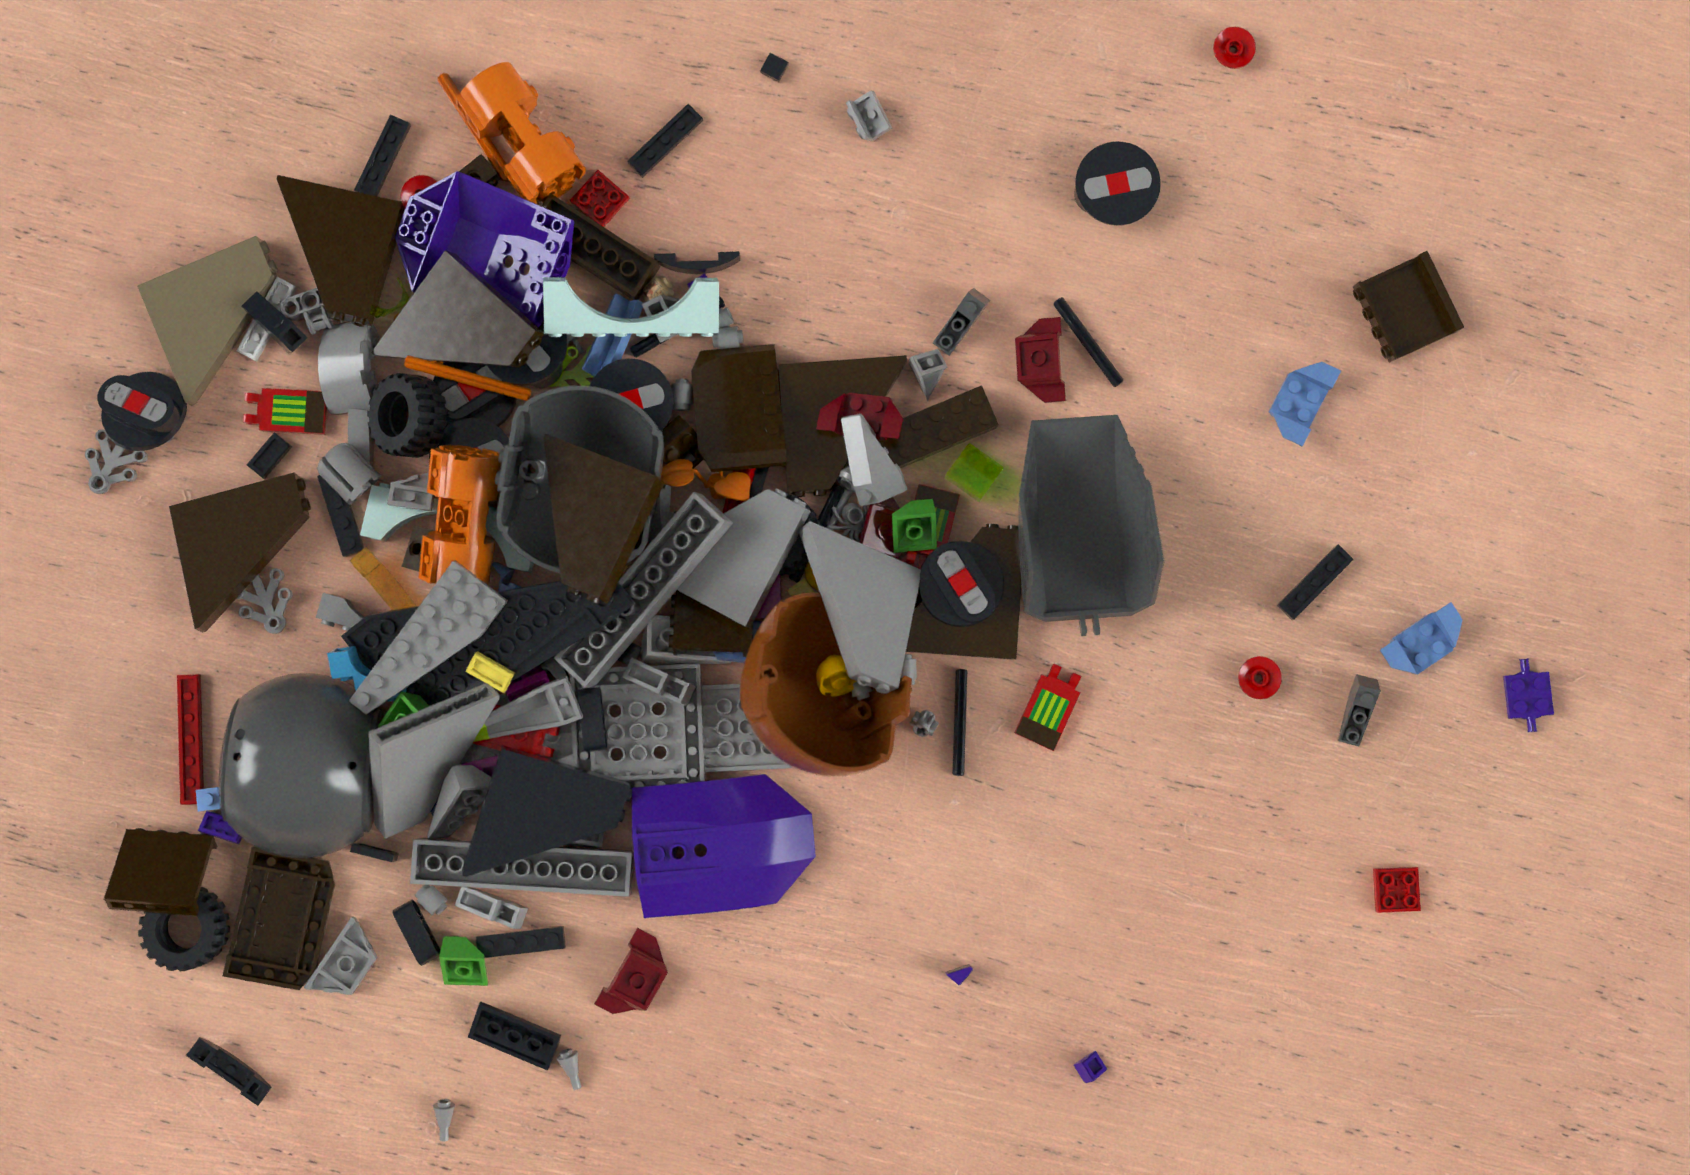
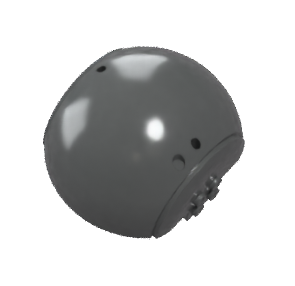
M559 387L534 396L526 401L524 406L519 405L513 416L509 444L505 445L504 449H501L499 455V462L502 463L501 472L497 471L495 484L498 485V490L501 491L496 516L498 530L503 531L505 539L522 556L540 567L560 573L543 438L545 434L650 473L661 480L664 457L662 431L658 430L653 420L632 401L617 393L598 387ZM531 466H533L532 468H536L535 473H532L530 471ZM657 500L628 562L633 560L636 555L640 556L646 546Z
M298 673L276 677L254 687L241 698H238L232 707L226 725L220 757L219 800L224 821L250 844L266 852L284 857H319L344 849L364 836V832L371 830L374 822L369 732L379 728L378 726L384 718L382 709L377 707L368 714L363 713L349 702L356 692L355 686L337 678L332 679L330 676L314 673ZM354 762H356L357 768L355 770L350 769V765H354Z

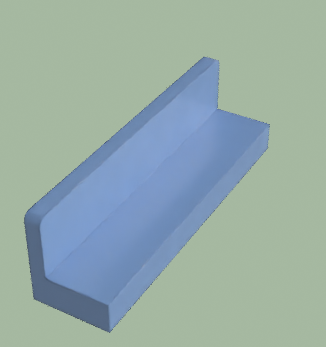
M614 294L605 314L620 318H639L643 309V302L639 300L629 301L619 294ZM605 333L604 337H595L582 370L595 377L603 367L611 362L620 360L632 333H627L625 337L614 336V333Z

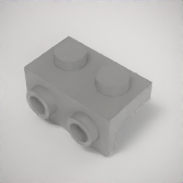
M870 90L855 101L849 100L846 102L848 107L847 113L857 125L856 131L861 139L873 141L892 129L874 91Z

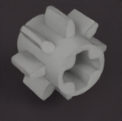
M923 710L921 713L916 711L910 722V725L914 726V733L921 737H926L928 734L932 736L939 722L935 721V715L928 710Z

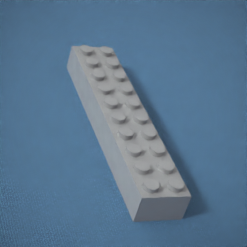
M693 492L619 580V583L635 604L614 620L559 652L554 659L584 688L595 687L733 522L704 495Z
M413 839L410 884L627 897L632 895L634 851L559 846L464 877L461 874V870L471 841Z

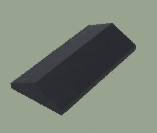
M480 1001L468 1038L548 1071L559 1046L561 1035Z

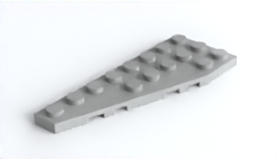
M454 560L350 698L349 702L363 713H370L417 679L446 661L449 657L465 648V646L481 637L508 600Z

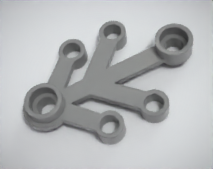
M103 429L98 430L95 437L99 441L105 465L101 470L98 463L100 452L94 448H89L85 451V458L89 461L92 472L88 482L90 490L96 494H104L110 489L112 484L125 480L133 482L137 478V472L131 468H126L122 473L110 476L114 468L134 462L144 463L147 461L148 455L145 451H134L132 454L120 457L124 448L116 445L113 451H111L110 438L106 431ZM102 433L106 434V438L104 440H101L100 438ZM94 451L95 457L91 459L90 453ZM139 453L143 454V458L141 460H138L137 455ZM131 471L132 477L128 479L127 473ZM100 480L103 481L102 487H98V482Z
M274 568L269 573L271 580L267 590H265L258 574L252 581L257 595L244 590L236 599H244L262 606L266 615L253 611L250 606H242L238 611L239 616L244 619L251 618L264 623V627L269 633L277 634L282 632L286 626L283 613L293 593L288 588H281L278 591V598L280 600L274 610L272 601L280 581L284 578V572L281 569ZM276 571L280 573V576L277 579L274 578V573ZM284 591L288 592L287 598L282 597ZM247 608L249 614L244 616L243 611ZM273 619L277 620V625L275 627L271 625V621Z

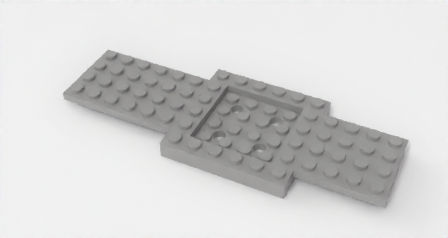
M701 664L652 666L696 686L687 706L623 678L627 667H611L595 685V687H600L602 693L607 750L584 751L579 719L563 726H558L560 727L559 736L545 735L543 746L555 749L553 757L537 754V756L555 761L573 754L579 768L627 781L630 784V789L632 787L706 781L705 772L792 768V766L772 754L753 732L741 707L740 684L702 685ZM570 674V685L578 702L577 690L584 689V687ZM499 694V700L496 704L503 706L510 701L506 694ZM660 702L664 705L665 711L662 715L654 714V704ZM617 704L620 706L621 714L618 717L610 715L609 710L612 705ZM472 743L460 764L499 755L500 751ZM658 746H663L666 749V756L662 759L657 758L654 754V750ZM614 748H619L623 752V757L619 761L611 757V752Z

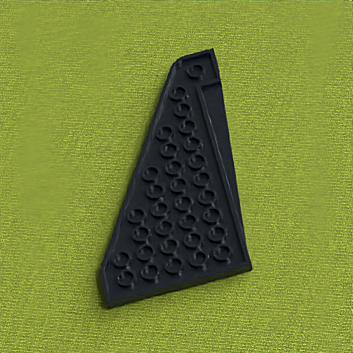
M561 580L498 591L497 593L508 601L483 635L406 687V693L420 695L429 706H432L485 684V682L465 672L477 651L515 672L513 681L614 620L634 605L635 602L619 581L608 604L601 601L595 604L587 600V595L582 593L580 596L571 594L567 591L568 587L561 583ZM419 606L369 614L341 637L349 647L356 646L359 659L364 666L372 670Z

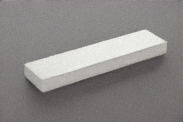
M276 277L265 299L280 311L281 302L293 296L297 287ZM253 319L236 351L257 362L271 336Z

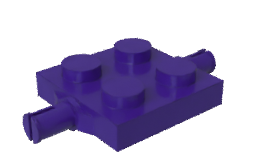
M1529 658L1519 659L1521 672L1515 675L1503 676L1508 719H1527L1528 732H1536V718L1554 715L1549 672L1537 673L1530 671Z

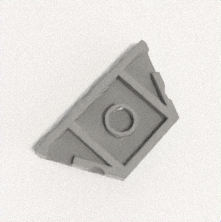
M356 917L350 918L304 986L305 989L352 995L378 957Z

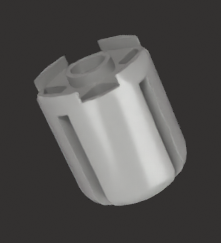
M341 443L334 446L326 453V456L320 459L317 467L319 475L349 505L354 503L358 496L369 490L378 481V478L381 477L349 443Z

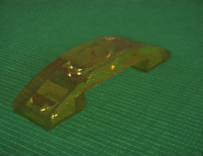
M367 547L349 560L391 610L416 606L399 582Z

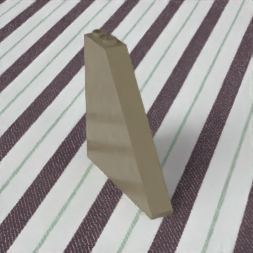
M257 236L137 285L185 403L191 406L197 404L252 320V317L241 305L256 291L265 298L277 277L275 272H278V268L275 262L270 260L268 256L270 249L266 241H262Z

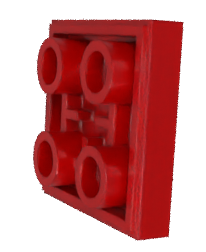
M597 169L570 199V202L587 217L605 227L630 197Z
M1418 867L1373 869L1375 912L1421 911Z

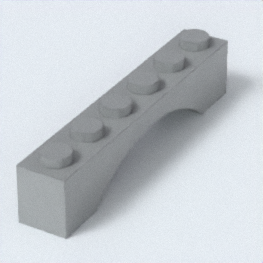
M327 593L322 594L316 618L322 619L321 624L334 627L335 623L343 625L342 630L346 631L364 618L355 609L350 600Z

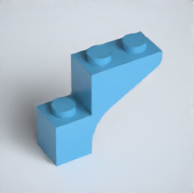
M356 646L335 648L327 653L332 679L340 678L341 681L353 679L355 690L359 688L371 672L359 659ZM399 693L387 701H395Z

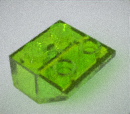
M969 443L944 478L980 502L1004 467Z

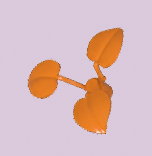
M685 459L674 460L662 468L661 481L666 485L675 487L687 485L693 480L694 474H696L704 484V487L710 489L711 497L714 499H722L724 497L743 501L750 499L751 480L745 473L732 472L725 478L723 477V471H721L719 474H712L709 480L706 481L697 469H692V462Z

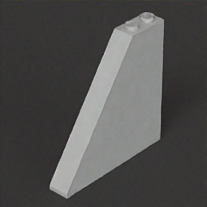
M777 488L774 492L767 489L724 513L733 524L677 590L734 621L751 628L799 535L800 528L804 525L810 513V510L805 508L806 503L796 498L794 501L787 499L788 494Z
M811 521L800 528L799 534L849 678L856 680L860 685L871 686L876 691L884 694L899 687L921 570Z
M485 683L369 732L374 823L385 839L425 821L439 798L445 777L452 766L460 764L499 700V694L492 686Z

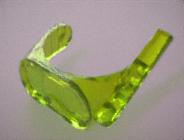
M399 277L396 279L403 290L400 302L391 309H383L378 306L375 318L381 316L383 318L407 304L410 300L406 288Z

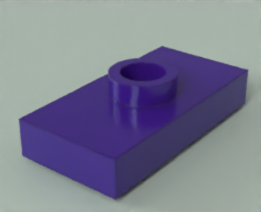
M206 811L198 828L200 833H206L216 838L240 844L242 837L224 821L222 815Z

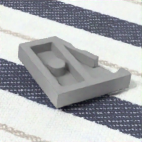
M429 472L411 476L406 480L392 482L387 504L389 506L432 512L434 495L427 493Z

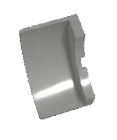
M352 322L336 324L331 329L325 328L318 353V373L322 395L330 414L348 413L349 409H370L369 401L373 398L372 393L374 389L378 387L376 373L371 371V360L375 359V355L371 352L380 338L374 324H372V327L367 325L359 327L352 324Z

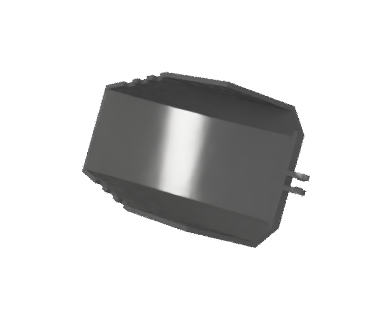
M1118 415L1032 420L1030 425L1019 492L1018 510L1019 553L1024 612L1044 622L1079 620L1081 636H1086L1087 634L1085 619H1092L1093 632L1095 635H1100L1099 618L1132 616L1154 605L1164 565L1152 486L1149 479H1146L1144 475V469L1135 456L1134 448L1128 442V435Z

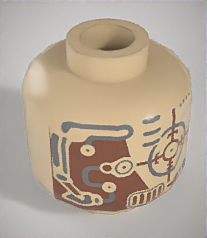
M653 277L643 289V299L648 301L659 295L673 297V284L666 277L662 279Z

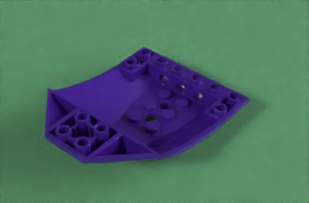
M456 171L409 198L395 239L413 293H415L446 250L457 254L539 328L544 321L543 277H566L571 261L574 220ZM512 256L513 265L507 268L505 260L507 257ZM527 264H529L530 271L527 275H525L524 268Z
M766 774L689 783L632 787V838L635 871L644 918L711 913L776 904L816 857L812 813ZM697 844L705 845L707 848L706 855H696L694 851ZM680 846L683 848L684 856L682 858H676L673 855L674 847Z

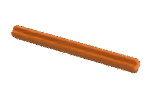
M442 73L437 78L439 84L501 180L508 181L504 174V166L507 164L490 138H478L456 107L455 96L459 95L460 91L449 74Z
M407 356L404 362L406 368L525 401L531 398V389L413 356Z

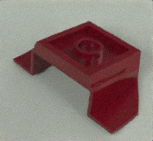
M1061 317L1041 318L1023 335L1015 338L1017 381L1044 403L1066 401L1065 382L1061 380L1059 336H1062Z
M844 393L820 409L817 430L833 431L838 435L844 436L841 418L862 414L876 433L877 440L886 441L887 438L899 439L903 418L890 397Z
M893 497L880 503L869 505L859 543L897 559L900 557L901 552L894 553L892 514L899 510L900 507Z
M638 927L628 943L630 950L608 988L603 987L594 1003L611 1014L635 1009L646 1011L668 974L656 937Z

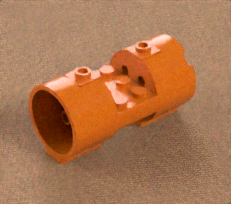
M498 63L485 69L467 83L461 93L455 96L456 107L479 139L500 135L504 137L516 154L510 163L504 166V174L521 198L537 205L541 201L544 203L550 193L559 198L573 188L572 184L576 178L579 180L584 176L586 168L574 152L575 145L569 136L565 137L563 132L559 131L542 135L539 127L535 123L532 125L528 118L537 106L538 93L533 85L529 86L526 80L521 78L511 63Z
M442 445L439 448L431 449L427 493L439 497L435 531L429 532L428 535L422 538L419 579L430 584L437 583L455 560L487 585L490 583L495 539L486 535V517L489 513L488 501L497 500L500 493L498 485L495 484L497 471L501 472L502 463L499 462L500 452L486 448L482 450L470 448V446Z

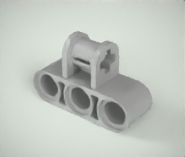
M317 288L288 297L280 304V311L290 320L298 321L305 318L312 335L316 334V331L327 327L329 329L333 328L332 320L325 310ZM316 298V304L309 307V301ZM296 305V311L289 314V308Z

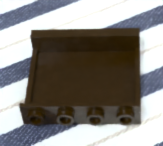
M1428 251L1367 280L1359 281L1353 286V295L1358 302L1360 301L1363 307V316L1367 321L1369 320L1372 326V335L1379 341L1381 353L1385 359H1388L1389 363L1464 328Z
M676 590L675 595L671 596V608H675L674 615H670V628H673V635H669V648L673 649L674 656H677V651L743 652V657H746L753 640V624L751 628L746 627Z
M136 828L135 830L126 829L104 896V901L108 908L113 910L197 916L199 912L197 898L212 849H217L218 847L214 837L206 833L189 834L183 831L173 833L165 830L147 831L142 828Z

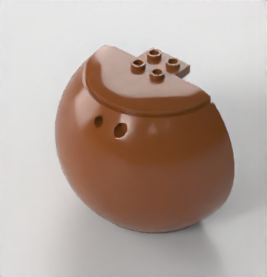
M812 592L794 595L784 601H780L772 608L758 628L746 655L741 675L740 702L750 727L762 744L777 758L796 769L815 775H854L887 762L893 752L896 725L907 719L910 714L909 704L912 694V678L907 676L900 677L899 687L886 694L880 693L871 687L870 697L857 700V697H852V691L840 696H831L830 693L826 692L823 695L817 685V668L827 657L841 655L821 594Z

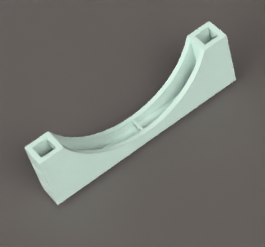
M543 277L544 334H549L550 337H560L562 334L582 337L584 333H592V336L604 337L605 333H614V336L625 337L627 333H636V336L647 337L649 333H658V336L668 337L670 333H679V336L682 337L692 336V333H701V336L711 337L713 333H719L718 278H695L690 289L678 302L658 314L642 318H620L604 314L587 305L575 294L565 277Z
M379 483V486L372 485L360 535L386 542L394 532L410 521L437 514L438 499L434 498L432 512L389 506L387 501L390 485ZM488 506L489 513L486 517V529L501 548L507 567L532 573L534 563L522 556L509 544L503 536V531L498 530L496 508Z

